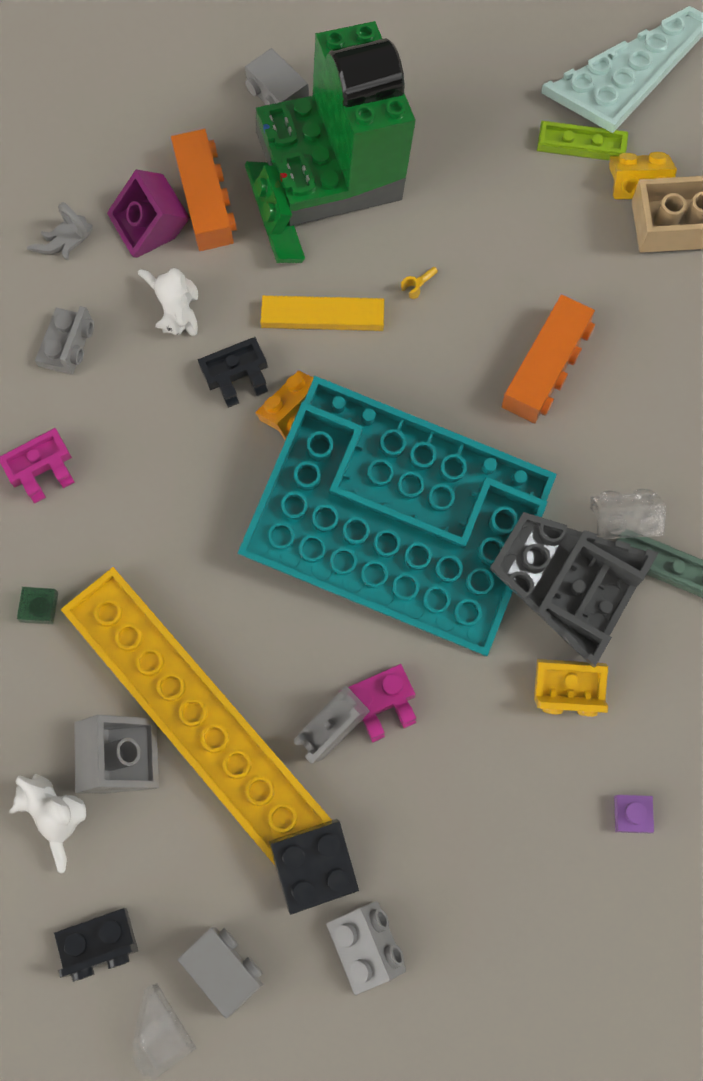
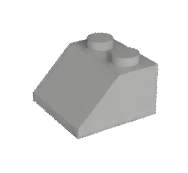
M95 715L75 722V793L106 794L159 788L157 725L151 718Z

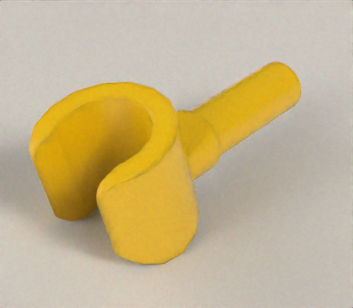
M433 266L418 278L413 276L404 278L401 282L402 291H405L409 286H414L415 288L409 292V298H418L420 287L438 273L437 268Z

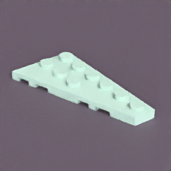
M691 6L684 8L662 20L661 25L651 31L645 29L638 33L637 38L629 43L623 41L589 59L588 65L576 71L571 69L565 72L562 79L554 83L550 80L543 84L542 94L607 131L614 133L703 37V12Z

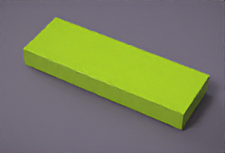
M541 120L537 151L610 161V156H619L622 153H626L628 132L615 130L614 133H611L604 128Z

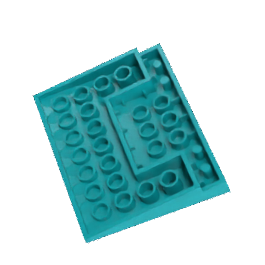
M314 376L237 554L487 657L513 593L490 570V567L523 512L538 517L543 516L548 503L547 499L557 474Z

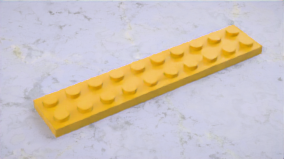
M114 567L60 609L274 865L269 841L332 821Z

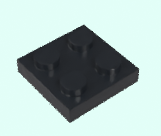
M338 819L269 841L290 915L359 891Z

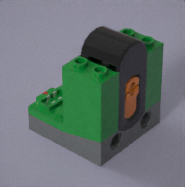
M375 21L315 33L313 95L256 107V133L268 165L276 166L292 213V217L288 222L289 226L400 201L403 198L416 120L404 93V72L399 53L394 43L387 38L382 39Z

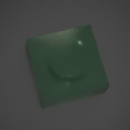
M22 587L17 620L23 623L54 624L58 591L50 588Z

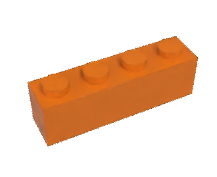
M205 128L171 136L199 252L234 244L232 231H237L233 212L227 213L226 207L231 206L227 188L221 189L219 182H224L220 163L214 164L213 158H218L214 139L208 141Z
M562 294L560 295L506 390L501 408L534 424L540 414L544 416L548 414L554 402V398L550 397L554 389L561 390L568 376V373L564 372L568 364L575 365L582 351V348L578 347L581 340L588 341L596 324L591 322L595 312L594 309Z

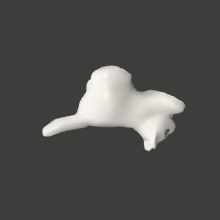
M171 268L167 273L159 275L157 279L149 271L140 269L138 275L154 289L164 309V316L155 324V327L162 328L163 333L180 335L186 329L191 336L197 335V320L193 310L189 307L191 301L198 300V290L195 284L185 278V275L177 268Z
M34 774L32 779L18 776L16 779L18 786L16 788L14 805L9 810V813L12 814L17 811L30 813L38 831L49 840L57 871L62 874L66 870L67 863L63 842L72 835L77 825L85 820L86 806L83 800L76 796H57L52 783L41 775Z

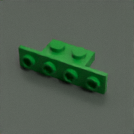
M246 161L247 175L276 263H302L305 256L295 226H289L288 223L292 213L276 166L268 165L267 162Z

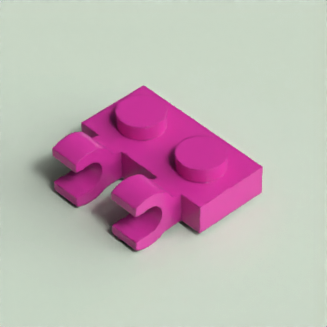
M56 428L0 456V464L14 488L22 484L34 504L46 498L35 479L36 476L52 469L63 488L75 483L64 464L72 456Z
M401 664L348 687L370 710L361 721H363L372 743L385 737V732L376 715L394 707L403 728L416 724L415 720L417 718L408 703V700L415 698L416 694Z

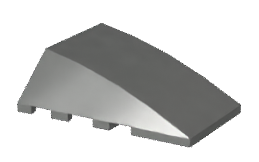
M523 512L490 570L595 668L612 638L610 634L636 587L646 577L659 552L649 549L644 551L631 547V544L616 540L614 542L597 537L596 533L570 529L565 524Z

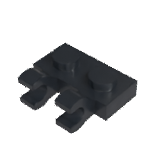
M256 337L197 359L210 391L219 387L228 408L239 404L236 390L232 384L233 381L248 376L256 396L268 392L265 385L267 384L261 372V370L268 368V365Z

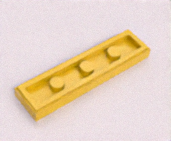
M262 295L261 328L384 331V298Z

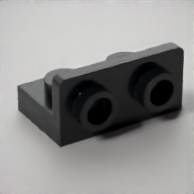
M127 908L54 933L63 968L58 970L60 978L71 976L72 982L95 975L93 968L107 963L108 969H112L129 963V955L138 952Z

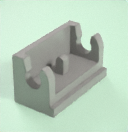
M345 686L294 739V743L296 745L302 744L309 751L305 757L311 764L323 760L370 710Z

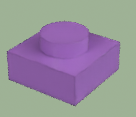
M614 796L615 832L654 833L653 796Z

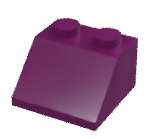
M138 169L134 171L107 212L130 254L135 258L174 240L190 219L163 174Z

